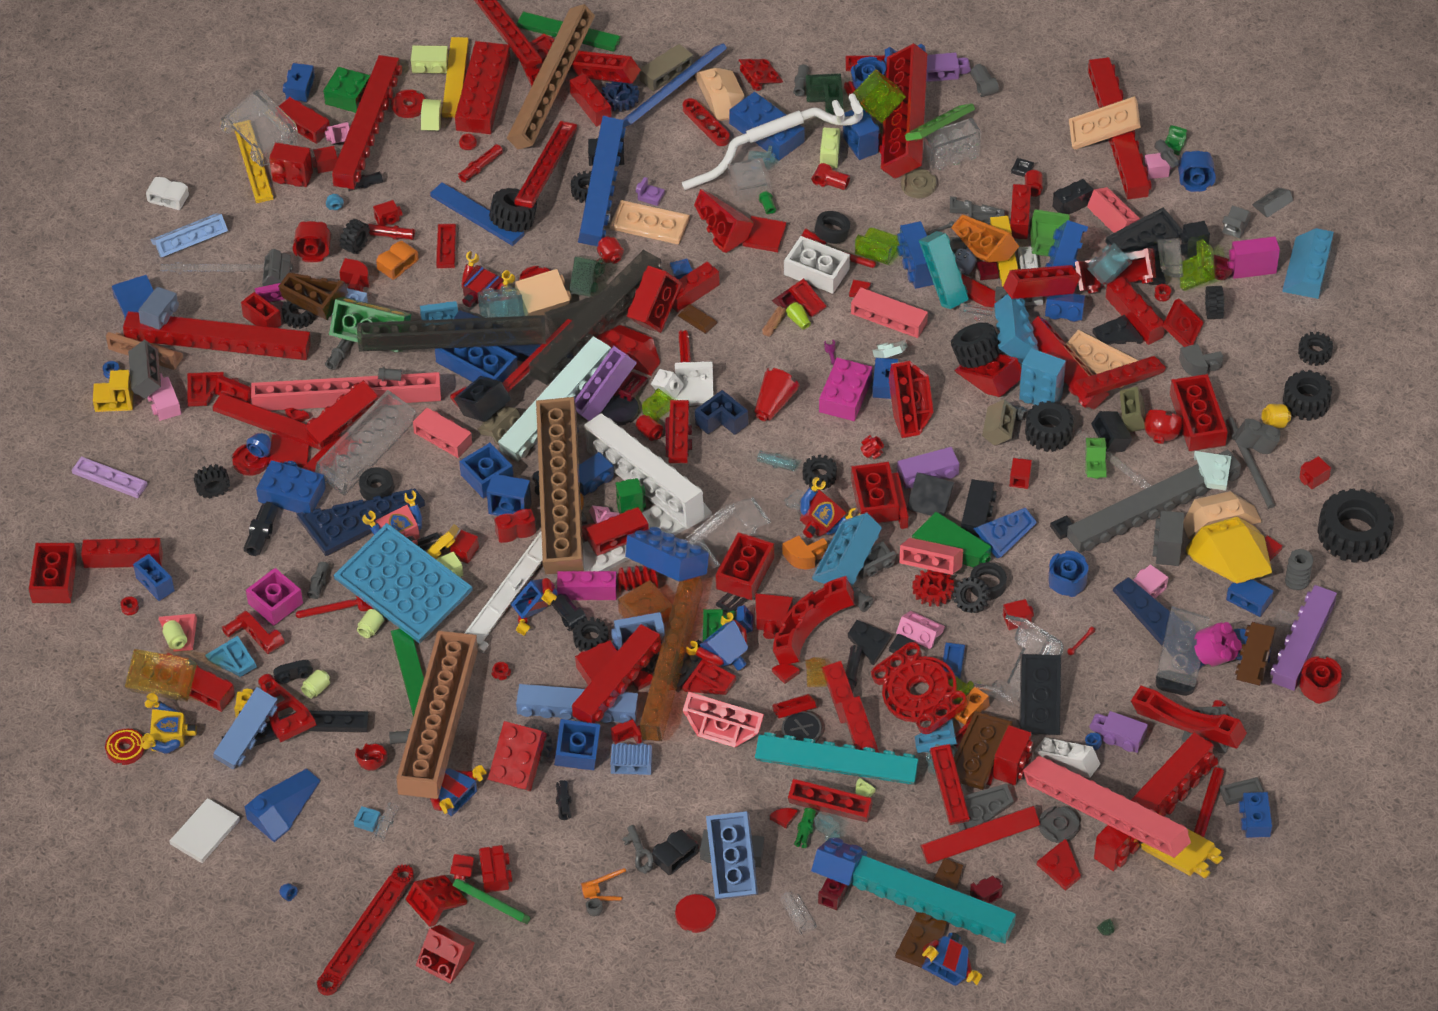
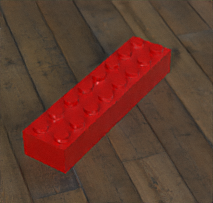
M914 43L887 57L881 169L892 178H898L922 166L923 138L906 141L905 137L906 133L924 124L928 54Z
M1194 732L1138 791L1131 801L1138 802L1141 806L1152 809L1163 817L1166 814L1170 815L1176 808L1178 801L1182 802L1187 797L1188 791L1191 788L1194 789L1199 784L1200 778L1210 772L1212 768L1211 760L1214 756V745ZM1107 825L1096 837L1094 859L1114 872L1118 866L1121 868L1126 863L1130 853L1134 854L1138 850L1141 841Z

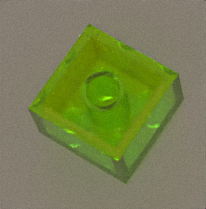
M876 69L853 92L861 107L881 123L906 98L896 84Z

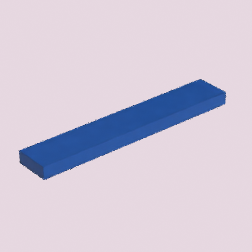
M443 182L430 192V196L512 246L524 236V231L512 232L498 228L490 220V211Z

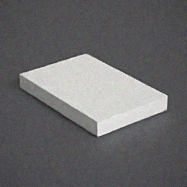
M207 798L171 838L170 845L203 863L238 824L240 817Z

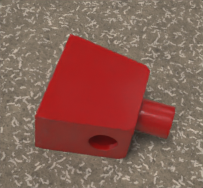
M756 593L757 630H764L763 637L773 639L775 632H779L782 627L781 622L793 607V597Z

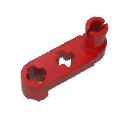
M246 610L237 615L233 621L222 626V631L227 637H230V635L240 629H245L267 654L285 644L278 630L267 633Z

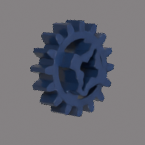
M611 81V84L606 83V87H602L601 94L610 106L613 107V111L619 109L622 112L624 108L628 111L629 106L634 108L635 103L639 102L638 86H634V82L632 84Z

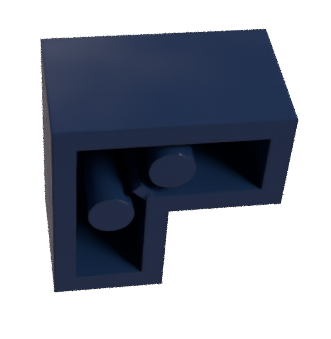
M721 390L695 409V424L707 434L723 425L736 435L748 426V410L725 391Z

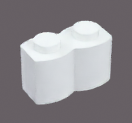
M155 177L146 191L147 201L150 203L180 210L189 196L188 186L182 182H171L164 177Z

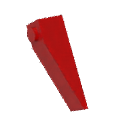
M700 189L694 206L701 220H706L708 233L712 232L715 237L712 240L714 245L722 252L727 253L748 239L754 223L744 214L704 189Z

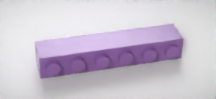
M1314 585L1312 592H1307L1304 601L1306 604L1300 607L1298 621L1294 620L1291 628L1293 632L1291 635H1287L1284 643L1286 647L1279 652L1277 658L1279 662L1278 664L1274 663L1270 675H1273L1272 683L1295 691L1301 678L1303 665L1310 658L1335 605L1336 592Z

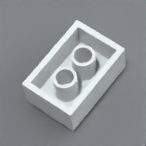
M800 236L784 260V275L799 281L804 278L809 285L832 294L850 269V254Z

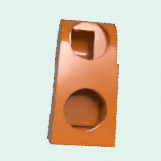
M976 687L966 696L968 701L967 707L953 717L963 725L972 719L975 711H985L990 706L989 696Z

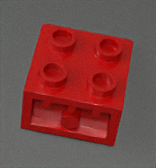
M445 875L414 881L405 899L429 927L437 924L443 910L464 906L468 902L462 893L452 886L453 884Z

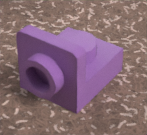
M646 177L636 187L639 201L656 206L659 205L665 194L664 189L648 185V178Z

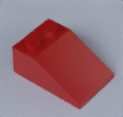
M998 354L993 361L983 366L964 368L960 365L954 370L984 393L996 397L1003 396L1006 391L1021 380V366L1018 359Z

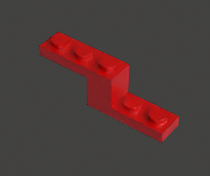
M842 661L821 667L840 723H847L855 749L863 750L864 747L873 748L875 752L879 753L860 696H853Z

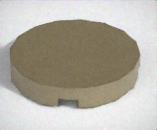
M914 169L904 174L901 178L902 191L913 198L928 197L935 191L937 186L936 177L932 176L925 169Z

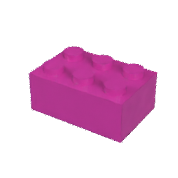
M836 358L819 398V412L855 421L872 382V366Z

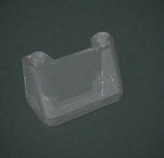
M260 89L250 93L221 118V129L228 134L232 133L233 130L239 133L251 145L250 156L260 167L270 164L269 157L275 142L297 146L298 129L295 122Z

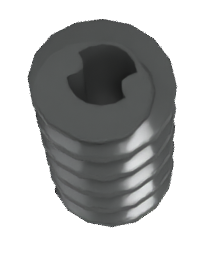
M1296 549L1291 552L1285 577V584L1290 589L1302 590L1308 586L1313 565V556L1309 551Z

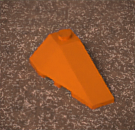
M963 214L951 227L977 258L987 262L1009 260L1019 248V245L1009 232Z

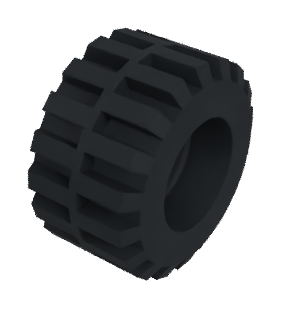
M517 188L500 189L492 197L489 213L490 220L498 228L505 231L523 232L528 230L534 223L537 201L532 208L515 205V198L520 190Z
M986 322L966 326L959 330L951 339V346L957 361L964 368L983 366L993 361L1001 353V350L998 348V344L1001 342L998 340L996 330L992 324Z
M1301 370L1300 373L1295 372L1293 376L1288 377L1285 383L1283 404L1287 406L1288 411L1292 412L1291 416L1294 418L1299 416L1300 420H1303V418H1307V421H1311V418L1316 420L1319 418V415L1323 417L1330 407L1331 383L1329 380H1326L1324 375L1321 376L1319 372L1314 373L1312 370H1308V372ZM1306 393V394H1311V395H1313V396H1305V395H1302V394Z
M1042 401L1039 402V405H1033L1026 416L1025 426L1026 439L1030 441V445H1036L1038 450L1043 448L1046 452H1048V449L1054 452L1056 448L1061 450L1063 445L1067 446L1072 439L1074 423L1073 414H1071L1070 409H1066L1065 405H1059V402L1056 401L1055 403H1051V401L1044 403ZM1051 424L1056 427H1045L1043 425Z

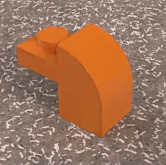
M798 535L782 543V554L795 568L812 569L815 568V560L822 559L828 548V543L822 538L807 546Z

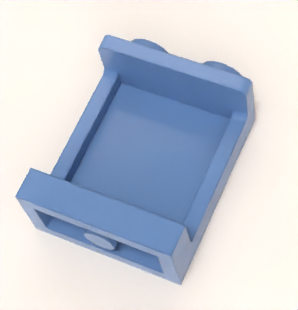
M660 612L614 620V629H611L612 644L617 651L640 624L660 634L662 644L660 651H665L664 625Z

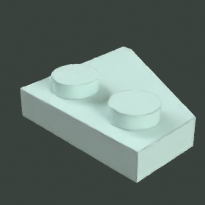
M906 340L889 344L887 342L877 345L878 349L872 351L874 357L887 358L902 353L908 345Z

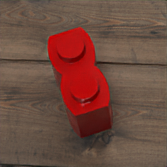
M522 509L513 514H502L494 518L495 532L500 543L511 542L517 538H527L536 533L535 518L531 509Z

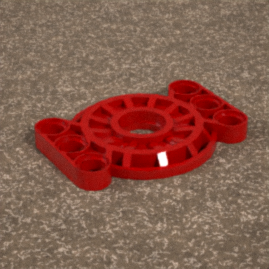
M915 642L907 643L876 665L871 671L873 681L878 685H883L882 696L889 712L903 721L916 722L918 730L922 734L932 733L967 707L966 695L962 691H957L956 678L951 668L937 658L922 656L921 649ZM911 649L917 650V653L910 656L907 654ZM894 661H901L899 666H891ZM879 672L886 673L882 678L875 677ZM950 679H953V687L950 686ZM923 682L929 686L928 690L921 695H912L910 692L912 686L916 683ZM886 691H888V693H889V697H888L887 699H886ZM956 698L963 699L960 704L953 703V700ZM893 704L894 707L896 708V711H894V710L890 707V705ZM941 709H946V710H947V713H946L945 715H943V716H938V715H937V712H938L939 710H941ZM924 721L931 722L930 726L925 728L921 727V724Z

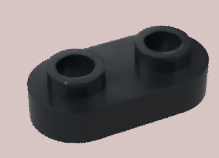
M299 660L283 664L273 670L275 681L282 684L298 678H308L313 673L312 663L309 660Z
M1162 671L1156 676L1155 684L1162 691L1188 696L1194 692L1195 681L1189 676L1169 671Z

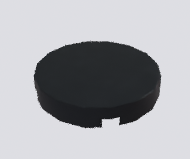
M620 394L618 396L613 395L601 412L607 418L612 419L617 426L631 423L638 417L639 405L635 398L628 401L627 397L624 399L620 398Z

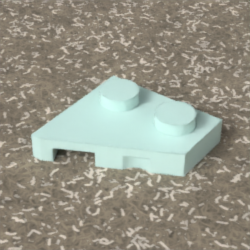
M1195 451L1194 460H1197L1199 471L1204 477L1206 487L1226 491L1231 456Z

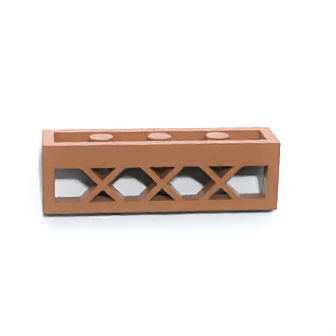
M108 332L106 335L109 350L128 356V351L140 343L139 341L126 338L124 334L117 332L115 334ZM152 344L158 349L159 366L175 370L182 360L183 354Z

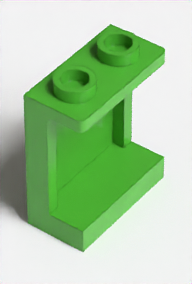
M1034 210L1030 220L1032 254L1048 256L1050 247L1055 242V239H1053L1054 231L1070 219L1069 214Z

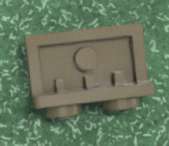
M504 407L493 414L491 419L483 422L478 431L481 435L493 437L496 445H499L498 441L521 416L516 408Z

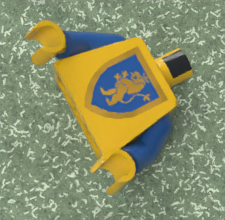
M149 693L146 696L145 706L147 708L154 706L155 709H152L150 734H144L141 739L144 741L142 744L144 749L151 747L152 751L168 754L179 747H184L185 736L197 735L196 724H186L183 713L178 712L161 701L157 702L158 696L155 693Z

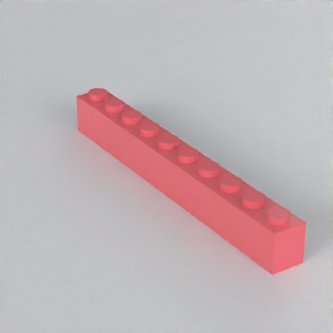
M440 373L402 374L401 381H382V379H378V376L258 382L251 383L252 405L269 411L287 408H326L336 403V399L342 394L346 395L351 391L350 389L355 383H360L364 380L378 395L379 403L377 405L441 401Z
M1038 756L1023 770L1029 786L1173 858L1191 843L1188 829L1184 825L1171 821L1168 817H1163L1154 810L1147 809L1138 802H1133L1121 794H1116L1109 788H1104L1093 780L1082 777L1079 773H1074L1064 766H1059L1050 759Z

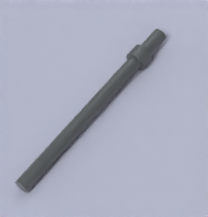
M1230 417L1226 419V423L1230 429L1232 439L1235 440L1236 431L1239 428L1236 426L1233 418ZM1238 445L1268 509L1274 508L1275 504L1248 448Z

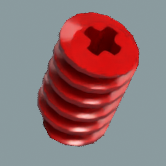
M637 565L634 571H632L630 566H627L626 572H624L622 567L619 568L617 573L619 592L622 586L628 591L630 585L633 590H636L638 584L641 590L644 589L645 584L651 589L653 583L658 588L657 571L651 568L648 570L644 565L641 571Z

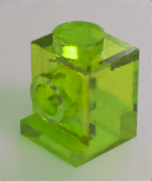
M657 388L655 393L642 403L643 414L651 416L656 421L670 411L671 397Z

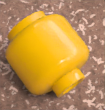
M1268 404L1262 410L1261 418L1265 425L1284 428L1291 420V412L1288 411L1287 406L1284 404Z

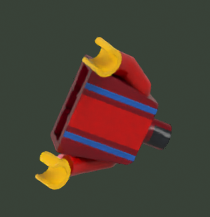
M469 251L466 254L469 263L465 266L461 284L463 295L465 296L462 299L463 304L471 307L476 302L485 307L489 303L500 301L509 287L508 284L515 281V275H510V272L505 270L501 278L479 265L474 267V263L479 261V255L476 253L474 259H471L472 252Z

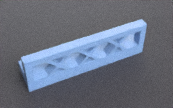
M215 213L150 240L153 245H156L160 257H164L227 232L228 229L222 214Z

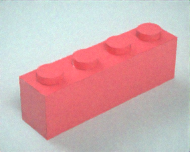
M860 288L851 302V314L919 338L927 324V311L877 294L871 290Z

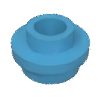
M331 194L327 197L326 207L329 210H338L344 205L343 198L338 194Z

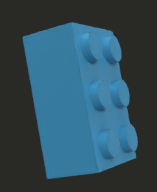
M1031 348L1022 363L1019 399L1027 404L1031 403L1034 405H1039V402L1042 401L1044 403H1047V401H1051V403L1059 402L1063 396L1066 361Z

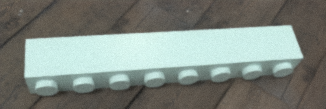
M593 336L536 400L574 397L575 400L610 352L611 347ZM536 400L498 441L500 451L517 462L521 458L526 457L530 448L538 443Z

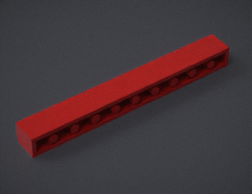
M378 56L333 169V186L354 189L356 183L360 182L361 170L365 169V160L370 156V147L374 146L375 134L379 133V124L384 120V111L388 110L389 99H392L393 88L397 86V77L401 76L402 65L399 63V58Z
M1110 58L1089 60L1088 74L1098 107L1102 108L1123 101V91L1119 89L1118 76L1115 77V65L1111 64ZM1135 130L1108 138L1127 200L1148 197L1149 190L1152 188L1151 180L1147 179V168L1143 166V155L1139 153V142L1135 140Z
M128 311L123 325L124 337L139 342L145 339L149 343L307 360L311 346L310 332L219 321L170 316L168 322L158 330L141 324L138 312Z

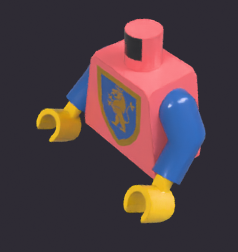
M412 491L413 499H408L405 493L404 500L410 504V507L405 505L375 520V513L369 511L368 514L371 520L364 515L362 518L363 523L371 526L370 530L374 535L388 523L414 544L418 545L417 539H419V531L422 529V515L418 504H415L416 493Z

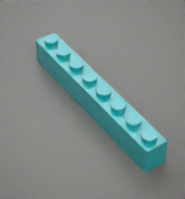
M764 732V735L758 736L755 754L756 761L910 785L916 784L919 760L912 754L904 753L903 756H897L895 752L884 750L883 753H877L873 748L864 747L863 750L855 749V746L848 744L838 747L835 746L836 743L828 741L818 744L813 739L804 738L803 741L796 740V737L789 735L779 738L776 737V734Z
M864 855L853 873V886H856L859 890L869 891L880 898L892 900L898 905L913 908L916 912L926 913L937 920L949 922L955 927H962L976 935L988 937L994 942L1006 944L1015 925L1016 914Z

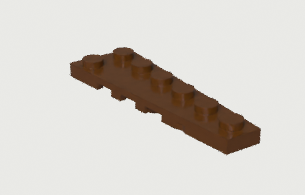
M944 858L932 882L957 891L963 865ZM916 912L895 954V958L922 968L927 958L922 956L923 947L932 940H939L943 937L948 922L937 920L923 912Z

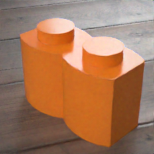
M403 241L394 243L390 250L381 253L377 257V269L394 280L418 261V252Z

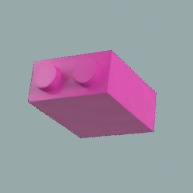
M1276 236L1232 242V248L1229 250L1230 262H1227L1228 268L1232 269L1233 279L1276 274L1280 253Z

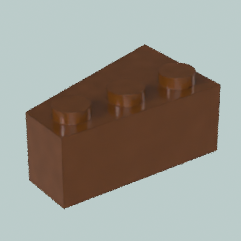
M1257 622L1247 625L1245 636L1248 638L1246 644H1242L1240 652L1242 660L1241 663L1237 664L1236 680L1258 686L1262 685L1276 627Z

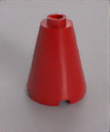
M767 368L754 411L759 420L764 422L766 420L770 421L798 391L800 385L797 380L795 383L791 380L792 376L789 373L777 368L769 371V368Z

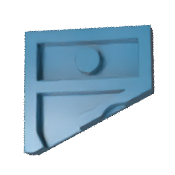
M238 636L205 655L208 661L239 677L257 667Z
M952 718L947 721L945 726L937 728L930 734L920 733L914 736L917 753L930 752L932 747L957 744Z

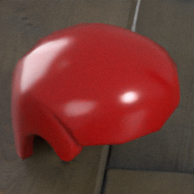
M366 743L363 749L356 748L355 757L361 768L374 771L386 763L387 751L382 745Z

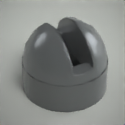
M592 898L586 902V910L590 916H599L602 913L603 905L600 899Z

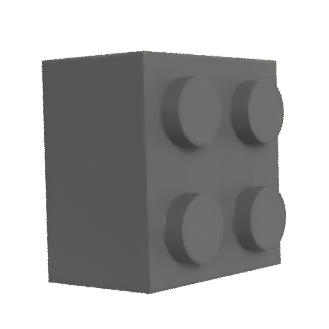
M1161 511L1160 518H1156L1152 557H1156V564L1179 566L1184 513Z

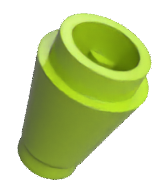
M798 302L791 304L786 309L787 316L802 330L811 325L803 306Z

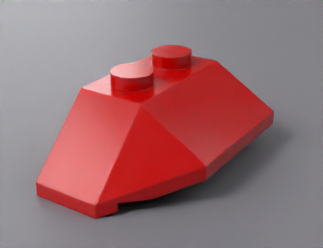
M622 325L594 336L610 346L611 349L615 346L636 362V365L633 367L635 370L652 376L660 364L654 340L650 336Z
M911 361L892 363L889 387L893 417L901 438L920 435L934 413L929 375Z

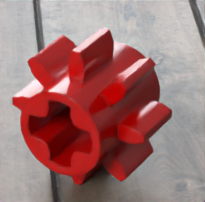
M869 435L861 442L863 445L860 449L866 458L872 456L875 460L883 453L881 449L884 448V444L879 437L875 436L872 438Z

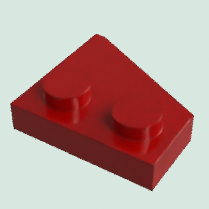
M702 659L683 685L682 690L693 693L726 695L737 679L735 675Z
M1066 839L1037 861V866L1065 891L1080 880L1081 875Z

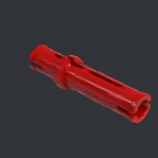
M495 144L477 160L471 161L464 170L458 173L459 179L465 183L472 176L478 175L485 166L503 153L501 146Z
M368 224L370 226V231L368 232L370 235L392 237L393 240L398 238L414 240L415 229L400 228L398 225L391 227Z

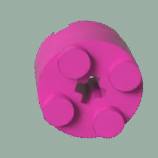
M1228 622L1217 623L1203 628L1196 633L1194 640L1197 639V645L1194 648L1199 660L1205 665H1211L1210 667L1234 660L1242 648L1241 641L1237 638L1231 624Z

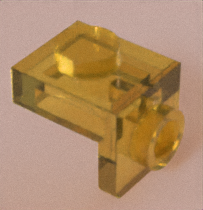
M813 657L810 660H805L807 687L827 686L821 667L826 666L825 659Z

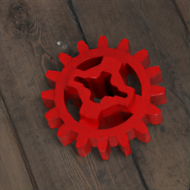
M928 569L925 573L921 570L920 576L915 575V580L912 582V593L916 595V600L922 599L921 604L928 602L929 607H931L932 603H935L938 607L939 602L946 604L947 599H952L954 580H951L950 574L945 575V573Z

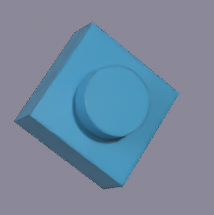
M361 806L354 820V827L373 832L381 817V813Z

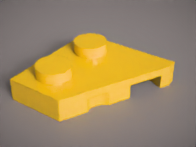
M453 524L426 552L437 559L441 555L440 550L444 546L448 548L455 542L454 537L459 528Z

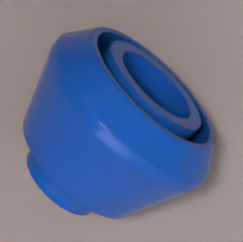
M257 433L247 439V449L253 455L261 458L269 455L271 441L268 435Z

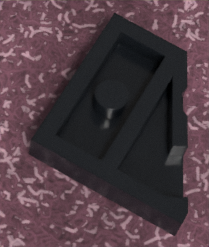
M1125 315L1099 325L1092 330L1095 337L1107 345L1114 343L1126 344V342L1143 343V338Z
M856 620L848 632V638L853 644L862 647V654L864 653L869 662L875 665L891 640L892 634Z

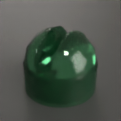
M1110 918L1096 927L1104 936H1110L1115 931L1114 923Z

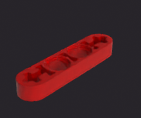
M688 98L683 101V112L716 145L726 146L729 144V132L697 100ZM700 115L705 116L704 119H697L696 117ZM708 126L716 127L713 130L707 129Z

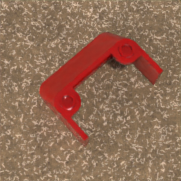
M1153 248L1075 262L1076 271L1080 276L1078 281L1080 291L1087 290L1088 294L1099 292L1098 288L1107 287L1108 283L1120 277H1123L1129 283L1142 280V284L1153 282V278H1156Z

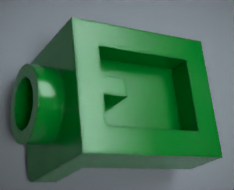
M1173 125L1169 127V134L1165 143L1174 150L1175 155L1179 156L1186 142L1187 130Z

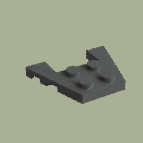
M950 196V213L969 214V217L989 225L990 217L1004 216V210L984 204L978 206L972 204V201L965 200L963 202L957 200V197ZM950 237V247L954 253L960 248H968L959 237Z

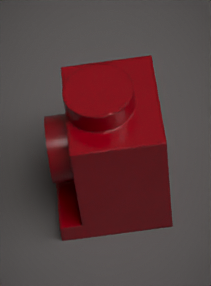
M993 875L987 879L980 880L977 885L974 882L970 885V896L991 904L1002 897L1003 884L999 878H995Z
M827 878L818 893V904L838 910L847 891V885Z

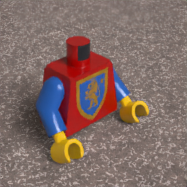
M815 477L812 480L813 486L809 487L800 501V512L802 513L800 521L806 525L803 534L808 538H812L814 534L822 536L823 534L831 535L836 533L840 523L852 518L851 512L856 509L851 508L848 515L844 516L846 512L820 490L825 487L826 482L822 481L819 486L816 485L819 477Z

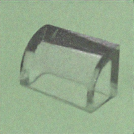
M1179 238L1157 240L1162 272L1170 277H1183Z

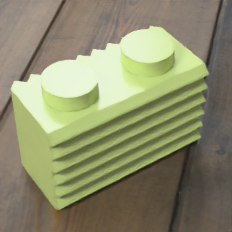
M824 127L821 139L820 163H826L832 168H838L840 129Z

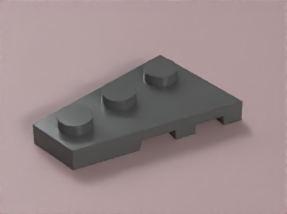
M1007 783L965 795L964 799L970 820L969 822L957 824L958 828L961 831L987 822L1010 807L1014 800Z

